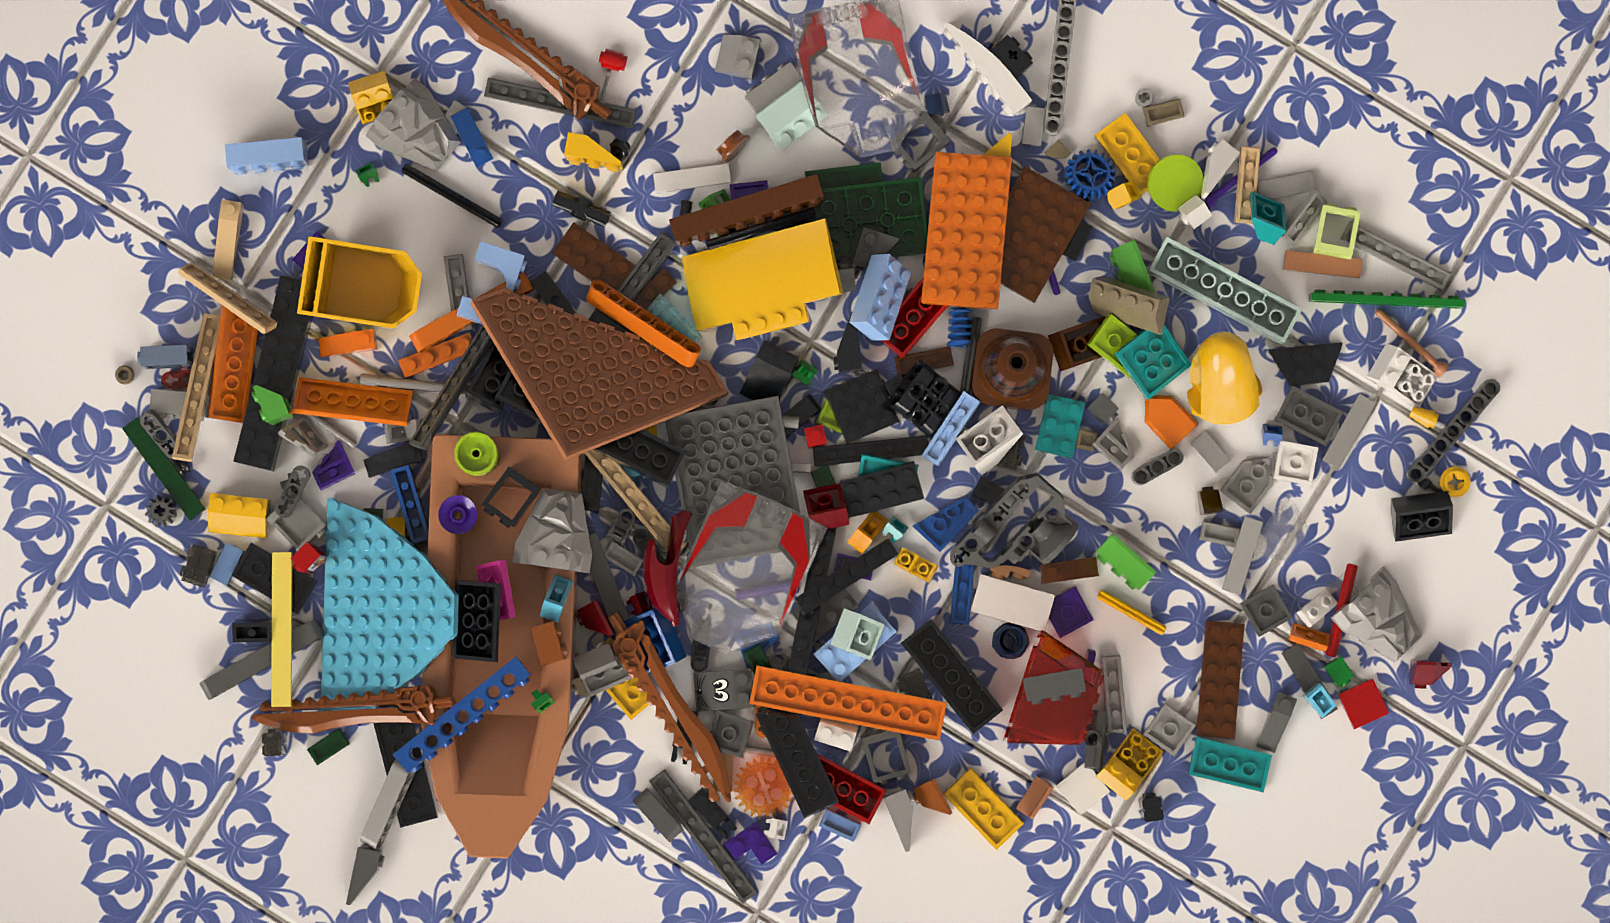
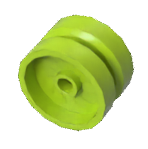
M472 432L462 436L457 442L454 455L458 466L464 472L473 476H484L497 466L499 449L496 443L486 434ZM479 451L480 455L478 457H475L473 455V452Z

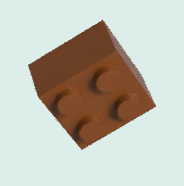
M552 621L531 627L541 666L566 660L565 655H568L566 644L561 643L560 636H563L559 624L556 625V622Z

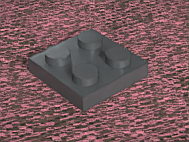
M1274 584L1239 603L1258 637L1293 618Z
M717 710L710 732L720 752L743 758L754 721Z

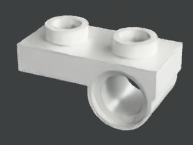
M1325 589L1296 613L1309 628L1333 609L1338 602Z

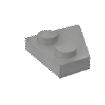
M307 416L298 419L278 432L281 437L312 457L329 446Z

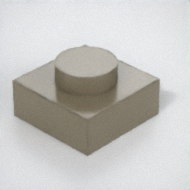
M581 678L574 679V684H572L574 694H579L580 698L588 695Z

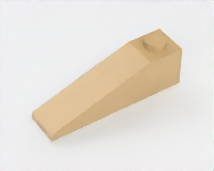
M222 199L212 276L214 278L232 280L244 205L241 202Z

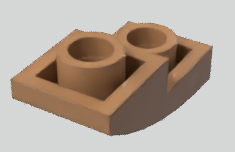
M1000 565L989 569L990 572H993L991 576L1000 580L1003 577L1008 578L1010 572L1013 573V577L1020 580L1028 579L1031 573L1030 570L1008 565Z

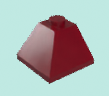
M840 483L803 491L809 519L830 529L850 525Z
M598 600L577 610L578 615H576L580 626L584 625L585 628L609 636L615 635Z

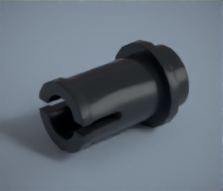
M681 200L679 216L691 213L693 202Z

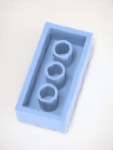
M302 137L225 144L227 168L235 173V175H245L247 171L265 173L266 169H273L276 172L285 171L287 167H292L293 170L304 169V166L309 165L307 143Z
M890 254L871 255L849 323L872 341L890 340L911 272Z
M872 603L859 613L885 624L875 651L897 632ZM831 638L813 655L838 682H841L866 659L830 645Z

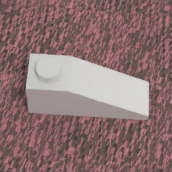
M1223 139L1219 144L1214 142L1208 150L1211 154L1206 159L1201 193L1203 201L1240 154L1238 150Z

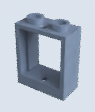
M188 345L140 347V352H137V360L146 369L188 368L193 365V348Z

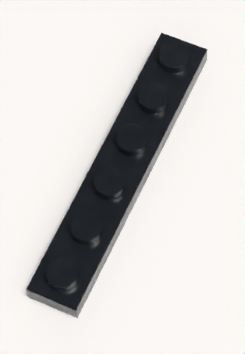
M887 538L793 600L804 616L897 556L898 552L889 538Z

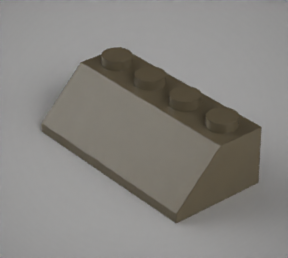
M1106 276L1092 278L1088 297L1094 313L1105 317L1108 314H1112L1123 323L1159 335L1162 334L1170 297Z

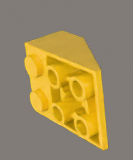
M568 132L564 156L569 161V164L580 166V163L588 164V167L599 169V166H602L612 172H618V169L623 170L622 162L590 137Z
M1132 728L1096 777L1124 800H1127L1135 793L1163 751Z

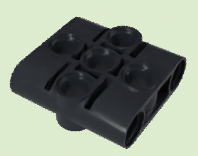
M919 360L912 366L893 392L888 404L901 414L904 419L930 437L943 424L960 398L961 392L924 361Z

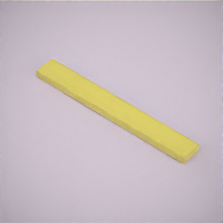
M272 552L271 707H292V560L290 559L293 554L292 552Z

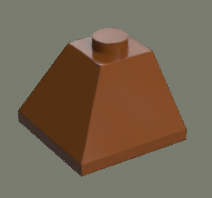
M934 778L913 788L915 793L912 796L916 804L921 803L923 807L948 815L953 813Z

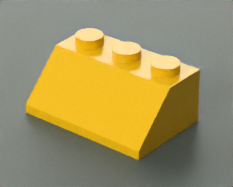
M210 493L208 531L266 538L268 528L266 518L269 516L271 500Z

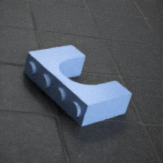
M481 241L475 256L476 263L495 268L501 272L506 281V288L512 290V293L514 290L518 291L521 282L518 276L520 272L524 273L527 261H524L525 255ZM462 296L457 317L482 324L470 305L472 299Z

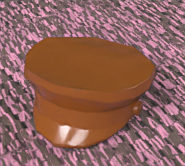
M737 130L716 151L722 155V160L727 163L739 154L751 137Z

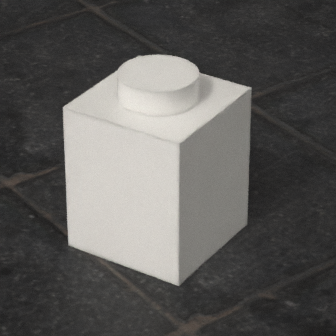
M1197 195L1178 208L1181 214L1179 218L1185 226L1189 225L1193 229L1212 216L1205 202Z

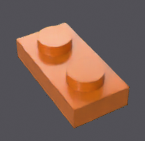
M1293 623L1290 629L1289 641L1326 652L1330 634Z

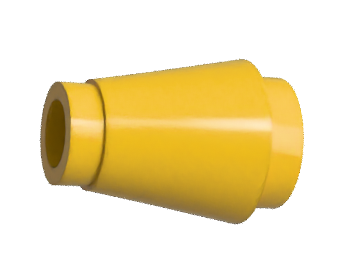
M1413 406L1409 417L1428 429L1429 427L1434 429L1439 414L1435 413L1436 411Z

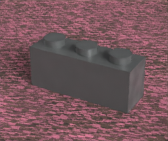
M1082 668L1022 678L1026 701H1031L1032 705L1043 703V699L1051 698V701L1062 700L1063 695L1070 694V698L1080 697L1082 692H1086Z

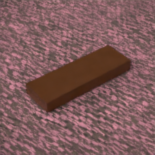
M951 347L908 354L904 359L899 356L894 357L897 375L901 374L902 376L906 375L919 360L924 361L933 370L954 366Z

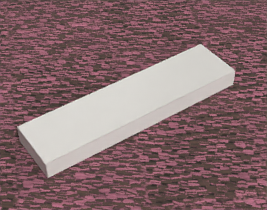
M729 163L653 174L656 193L731 183Z

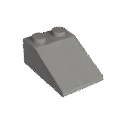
M904 788L883 798L904 850L908 852L910 851L913 813L911 803L915 801L911 791L906 792Z

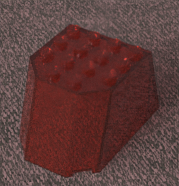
M1039 630L1037 637L1040 640L1037 646L1033 645L1023 678L1082 668L1086 692H1082V696L1070 698V694L1063 695V699L1051 701V698L1043 699V703L1032 705L1031 701H1026L1022 679L1003 741L1021 744L1081 745V742H1085L1088 731L1085 729L1087 723L1091 724L1094 712H1091L1093 704L1097 705L1100 694L1097 691L1098 687L1102 685L1104 675H1102V670L1047 632Z

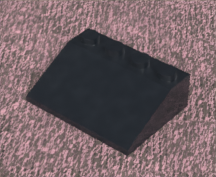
M455 580V591L459 595L458 634L453 639V658L498 662L501 583L479 580Z

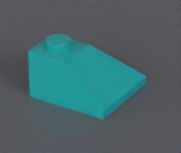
M1251 191V216L1257 238L1263 242L1275 245L1286 232L1285 206L1282 203Z

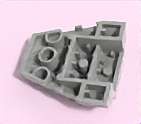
M416 78L394 96L376 117L374 124L366 134V137L380 149L387 150L435 171L461 143L440 106L435 101L431 91Z
M543 488L515 542L512 562L590 574L592 549L582 494Z
M1382 567L1369 579L1371 582L1350 603L1343 605L1331 619L1347 635H1353L1359 639V642L1368 644L1374 648V651L1396 662L1421 637V634L1397 581Z

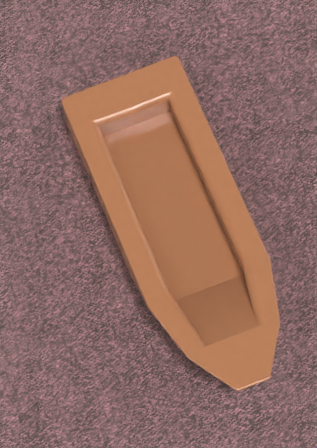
M435 435L432 440L428 558L431 560L430 563L441 572L451 589L455 590V580H478L476 566L506 559L516 617L499 621L498 662L453 658V640H450L438 657L427 665L428 668L422 674V685H431L435 689L437 696L454 695V700H456L457 704L516 656L531 673V676L528 677L530 681L523 687L518 685L513 689L515 693L508 699L503 697L499 700L498 703L500 705L491 712L489 710L482 714L484 718L478 723H470L467 726L469 730L463 735H455L452 738L454 742L445 749L443 746L437 750L438 754L429 761L436 798L469 857L509 858L547 802L569 727L574 670L573 658L575 655L578 572L512 562L515 542L540 493L516 527L510 526L507 528L499 522L500 517L496 514L493 517L484 511L485 507L481 504L508 466L541 489L547 488L581 493L582 454L564 460L553 440L549 438L489 436L499 449L497 466L484 476H473L464 472L455 460L454 450L456 444L464 435ZM474 451L473 455L475 457H478L480 455V452ZM509 476L489 504L513 520L532 492ZM451 496H465L476 506L477 521L473 528L466 533L452 534L446 531L439 522V508L443 501ZM460 511L456 512L455 517L460 519L462 513ZM557 575L573 581L564 610L559 621L556 622V625L559 624L561 626L563 636H560L561 643L566 644L568 655H565L566 660L541 666L531 627L552 622V620L541 617L540 613L553 578ZM507 674L504 681L507 685H512L515 682V677L512 674ZM492 686L489 689V694L492 697H497L500 693L497 686ZM536 689L542 695L547 692L555 701L554 704L540 714L531 705L535 701L531 693ZM481 698L475 699L474 707L478 710L482 709L484 701ZM452 707L438 708L435 720ZM462 710L459 712L458 717L460 721L465 722L468 720L469 714L467 711ZM422 721V731L430 724L424 723V721ZM448 722L445 723L443 731L446 734L452 733L453 725ZM435 735L428 737L429 745H437L438 738Z

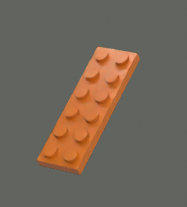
M223 305L221 307L206 418L243 423L249 400L258 330Z
M299 377L292 412L407 426L413 391Z

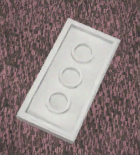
M981 574L971 612L1045 632L1055 595Z

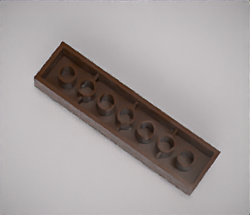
M815 174L669 219L676 246L681 245L682 248L692 245L694 240L699 239V242L709 240L710 236L714 234L718 236L728 234L729 230L736 228V231L747 228V224L753 222L754 225L766 222L765 219L769 217L773 219L783 217L785 212L791 211V214L802 211V207L808 205L810 208L819 206L824 196L818 176Z

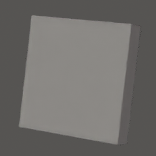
M1164 703L1143 735L1175 757L1196 727V724Z

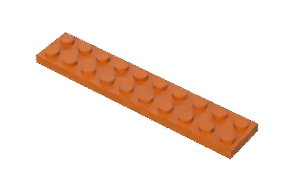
M756 666L749 704L940 741L947 702Z

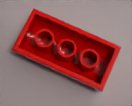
M924 277L902 301L890 340H880L902 359L905 358L949 307L946 305L921 303Z
M818 754L839 799V803L833 806L869 825L887 790Z

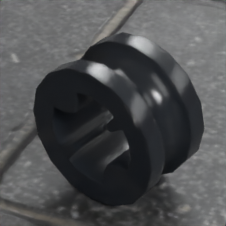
M174 461L176 468L182 476H185L186 472H191L186 461Z

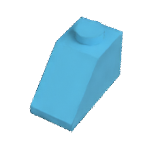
M557 575L554 576L542 605L541 617L555 622L559 621L573 584L572 580Z

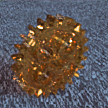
M761 756L760 762L753 758L752 765L746 762L747 769L740 767L743 772L742 775L736 774L740 780L734 781L738 788L733 789V791L739 792L735 799L742 800L739 806H746L744 812L750 809L751 816L755 812L758 813V819L761 818L762 814H765L766 819H768L769 813L776 817L775 811L777 810L782 814L781 807L789 808L786 802L793 801L789 797L793 793L780 766L777 765V759L772 763L771 757L764 761L763 756ZM767 770H773L776 773L774 780L769 781L765 778L764 774ZM758 771L761 772L764 783L770 785L767 791L772 802L771 804H768L764 791L759 790L761 782L757 774ZM753 776L757 779L758 783L755 787L747 785L748 777ZM774 788L781 789V798H773L771 791ZM755 795H762L764 797L762 805L754 804L753 798Z

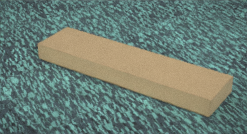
M1240 146L1234 223L1253 224L1250 193L1251 191L1257 193L1260 147Z

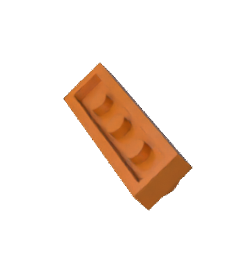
M470 332L428 348L423 352L398 360L404 377L407 379L462 357L473 340Z

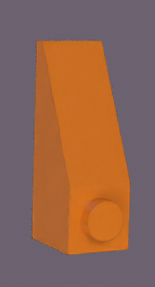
M374 329L318 338L321 358L378 350Z

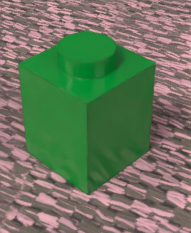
M1342 656L1323 666L1334 686L1340 685L1342 688L1351 682L1350 678L1354 677Z

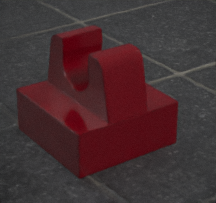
M645 591L629 597L630 599L626 602L627 605L632 603L634 610L630 612L632 615H638L652 609Z

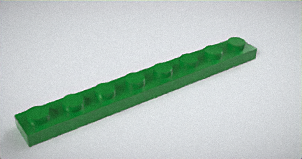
M1316 289L1314 293L1309 294V302L1449 309H1462L1465 307V299H1460V296H1448V299L1440 298L1441 295H1429V298H1423L1421 294H1410V297H1402V293H1391V296H1383L1382 292H1372V295H1364L1362 291H1353L1352 294H1345V291L1342 290L1326 293V290Z

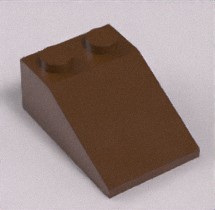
M1105 316L1048 335L1060 372L1102 357L1090 348L1087 343L1106 318Z

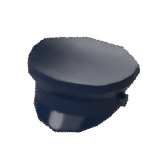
M1005 623L993 633L992 647L1000 657L1006 659L1019 658L1024 654L1029 645L1026 629L1017 624Z

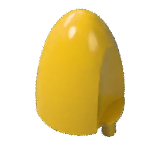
M1221 331L1207 337L1197 349L1191 363L1190 383L1192 388L1187 390V399L1191 407V413L1215 424H1233L1243 421L1259 407V396L1262 395V385L1255 374L1247 345L1239 336L1231 332Z

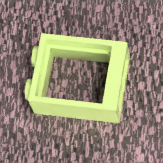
M1333 203L1323 205L1313 253L1351 260L1361 212L1357 211V208L1354 207L1339 208L1337 204ZM1326 213L1354 218L1349 248L1321 243Z

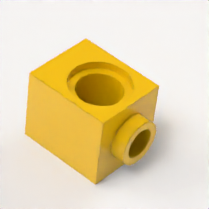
M1133 181L1123 183L1108 191L1107 194L1108 202L1113 210L1122 208L1140 199Z

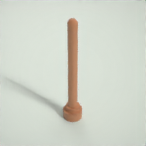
M1381 309L1376 310V316L1433 366L1432 369L1435 371L1434 373L1439 378L1449 369L1450 366L1445 361L1442 362L1435 359Z

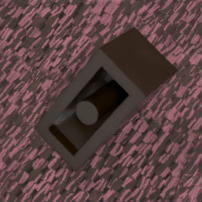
M1213 486L1202 487V491L1197 492L1200 515L1223 512L1219 489L1214 490Z

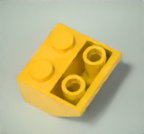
M385 71L348 82L350 93L362 124L373 122L394 98Z

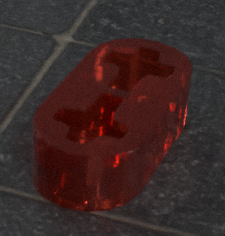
M191 370L166 372L163 374L161 382L168 389L187 388L189 382L182 381V378H187L188 374H191ZM169 375L172 378H178V381L172 382L171 386L166 382V379H169Z

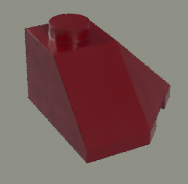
M1410 661V684H1415V688L1427 689V685H1433L1452 667V663Z

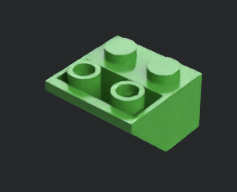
M258 385L253 386L254 392H252L255 402L261 406L259 413L263 421L274 425L294 417L287 398Z

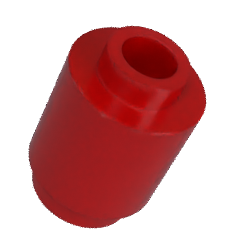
M606 49L605 52L601 51L599 62L602 63L601 67L618 72L619 70L624 71L628 56H624V53Z

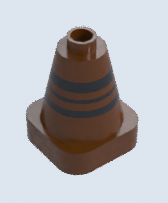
M999 328L984 332L976 346L971 384L974 398L980 401V404L999 408L1003 405L1006 409L1033 411L1041 407L1049 394L1053 346L1049 339L1038 333ZM1015 357H1019L1023 361L1022 367L1018 369L1014 368L1011 364L1012 359Z

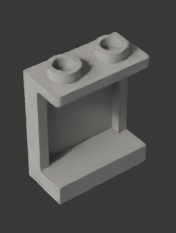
M293 492L290 497L297 496V493ZM301 497L290 517L282 518L274 511L266 518L297 551L306 542L311 543L316 537L320 539L327 532L325 530L327 524ZM286 499L285 506H280L279 508L282 510L281 514H284V512L288 513L289 509L287 506L289 502L293 505L294 501Z

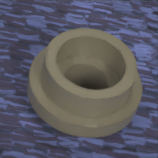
M120 366L115 372V378L121 384L126 385L134 380L135 373L130 366ZM123 372H128V377L124 379L122 377Z

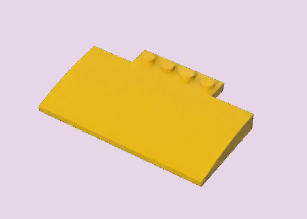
M826 219L682 257L696 331H703L732 323L736 340H742L810 322L806 303L844 294Z

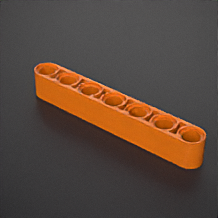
M525 272L520 273L518 279H521L518 291L514 290L513 293L526 295L534 290ZM506 282L498 285L497 287L487 291L486 293L480 296L486 295L488 293L497 291L502 288H506ZM458 307L413 332L409 337L417 352L420 353L461 331L458 329H464L475 322L457 317Z
M600 280L591 282L586 295L588 303L686 367H693L701 351L700 346L696 342Z

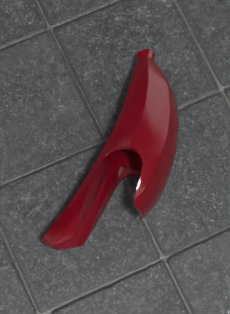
M682 510L671 519L666 559L661 563L657 560L654 539H648L643 557V574L647 593L653 605L670 621L671 626L681 624L679 620L676 577L683 537L693 514L687 510Z

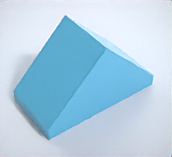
M1316 683L1302 695L1321 718L1325 717L1337 706L1320 683Z

